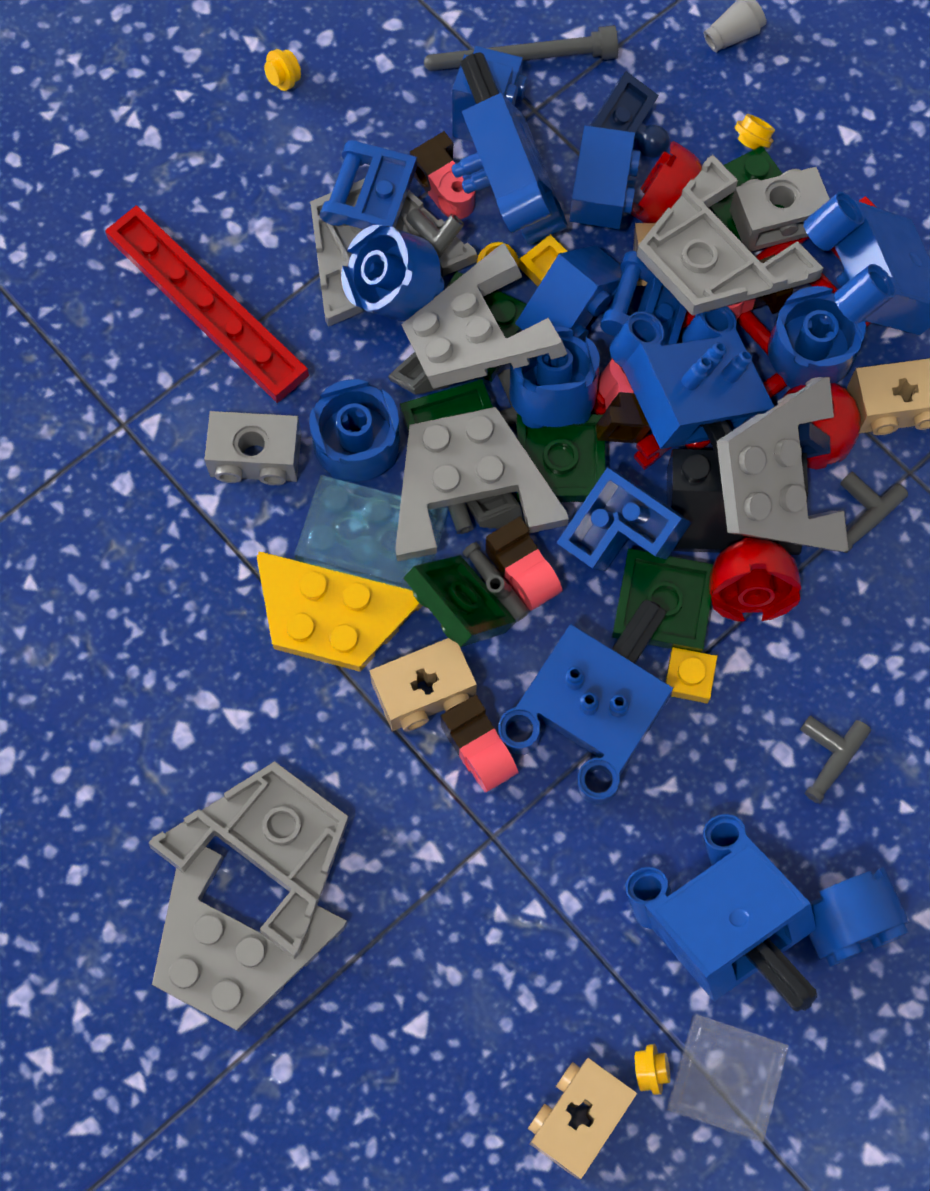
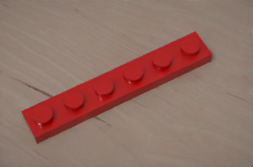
M137 205L105 230L108 240L276 403H279L309 377L308 368Z

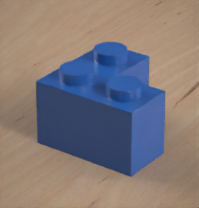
M475 46L473 54L481 52L485 55L499 93H502L513 105H515L516 100L522 101L528 82V76L522 75L523 58ZM460 65L452 88V137L473 142L461 111L476 105Z
M584 125L569 222L620 229L622 213L631 214L641 151L633 150L634 132Z
M596 245L558 254L515 324L522 330H525L549 318L553 326L574 330V336L584 341L589 333L586 327L593 316L596 317L610 310L622 275L620 264Z
M607 467L557 541V544L592 569L606 571L628 538L655 557L667 560L692 522L623 474Z

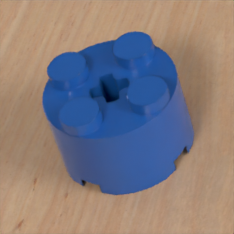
M372 225L357 234L348 247L347 252L352 254L348 267L342 266L341 281L343 290L352 304L365 311L398 321H406L444 290V280L441 276L438 254L431 243L424 238L394 227Z
M812 286L796 291L786 300L777 315L768 341V355L772 366L790 388L805 385L807 381L817 377H830V383L837 384L848 375L862 346L866 332L865 321L854 323L846 318L839 310L835 302L834 293H832L833 289Z
M554 326L567 352L566 355L551 359L549 353L529 358V365L513 369L510 363V401L515 411L521 416L523 424L527 427L536 429L543 426L563 427L572 424H582L589 420L591 411L596 403L600 364L598 349L589 338L586 337V341H583L574 336V330Z
M360 379L343 380L326 388L320 395L321 398L315 407L312 408L309 417L314 452L321 466L330 473L332 478L341 482L370 480L392 468L396 463L400 448L399 416L392 397L383 389L381 391L369 385V382Z
M885 867L879 868L873 875L871 871H868L819 891L821 898L810 902L816 930L809 934V938L819 960L826 958L830 967L856 957L857 954L863 952L861 945L870 941L873 948L876 949L900 939L901 936L909 933L905 925L910 921Z

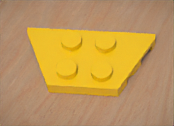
M260 551L257 555L270 635L275 650L361 672L375 657L376 651L382 645L387 644L399 632V627L415 610L418 611L423 606L415 599L413 591Z

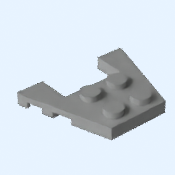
M714 155L707 158L699 174L684 187L680 198L671 209L668 208L641 241L638 245L637 257L691 315L818 280L821 277L823 267L798 241L768 261L761 263L709 209V207L733 193L738 182Z
M365 178L353 183L346 205L355 207ZM409 190L396 228L423 238L406 220L408 213L415 208H418L438 229L445 222L442 219L437 220L423 207V202ZM332 192L310 201L323 307L328 327L363 312L362 308L352 304L346 297L342 286L341 272L342 266L348 267L352 254L347 252L350 243L364 229L345 224L334 226L320 218L319 215L323 203L329 201ZM457 237L453 239L439 258L442 276L477 262V253L468 242L464 244Z
M505 243L495 248L438 294L431 302L401 324L433 389L487 376L488 368L511 363L513 369L529 365V358L549 353L550 358L555 359L567 354L564 344L549 318L509 338H505L483 297L522 277Z
M817 377L805 383L806 386L798 392L789 393L778 400L777 406L764 414H757L717 441L728 533L821 548L828 551H848L844 511L832 510L808 516L807 495L805 492L798 425L834 417L830 377Z
M496 407L409 426L395 548L397 562L437 553L428 510L518 492L526 526L530 530L529 533L568 525L569 518L566 510Z
M274 761L226 791L224 797L203 810L198 809L184 818V822L164 833L162 831L149 841V846L184 873L213 837L217 836L289 891V894L263 924L260 932L295 960L302 948L347 827L348 816Z
M205 847L184 873L176 868L152 985L239 1032L304 966L306 967L332 939L337 938L345 930L348 923L343 918L317 905L300 953L294 960L260 932L201 902L224 860L221 854Z

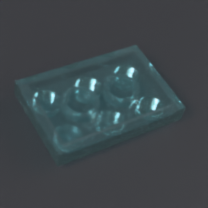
M320 475L294 555L296 561L412 590L403 579L404 576L415 565L433 562L436 554L397 562L395 548L401 496ZM445 507L428 510L437 549L448 516V508Z

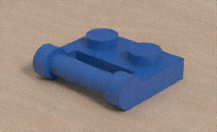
M347 141L341 155L344 159L329 201L323 203L319 215L320 218L334 226L345 224L365 229L372 225H383L396 228L417 168V157L358 141ZM364 164L370 165L355 207L346 205L359 166Z
M636 251L625 253L620 265L622 275L610 310L605 311L600 323L601 329L609 335H617L630 317L627 315L638 279L641 278L647 282L638 311L652 314L663 325L665 333L663 340L660 342L661 346L677 344L687 309L637 257Z

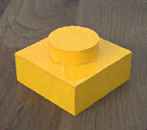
M550 234L519 259V268L539 286L558 254L568 251Z
M672 647L665 683L673 687L671 697L708 704L711 697L717 656Z

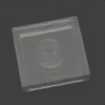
M694 1014L666 1110L760 1143L763 1142L789 1045Z

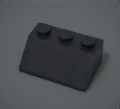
M672 449L667 466V505L692 522L673 551L721 553L728 546L746 538H755L727 532L720 465L715 451ZM802 453L805 492L808 499L807 453ZM772 541L780 544L790 555H800L802 546Z

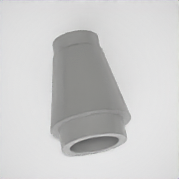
M737 0L710 28L703 32L704 38L709 47L714 52H718L721 49L760 34V28L766 25V17L756 0Z

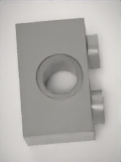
M817 167L804 170L791 169L777 177L762 181L752 179L736 187L730 213L742 243L751 252L808 237L804 228V220L830 198ZM775 204L782 205L785 208L776 207Z
M210 411L204 458L210 477H215L217 480L226 483H237L242 479L260 480L268 485H282L286 481L297 482L302 435L298 416ZM248 447H263V450L257 455L248 456L243 454Z

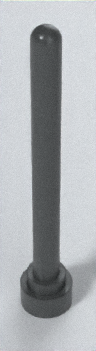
M610 25L598 27V31L591 32L590 36L490 47L487 49L523 58V61L592 53L593 57L600 56L601 60L618 58V39L616 26ZM474 49L429 54L424 59V66L429 71L460 68L464 54L470 55L474 52Z

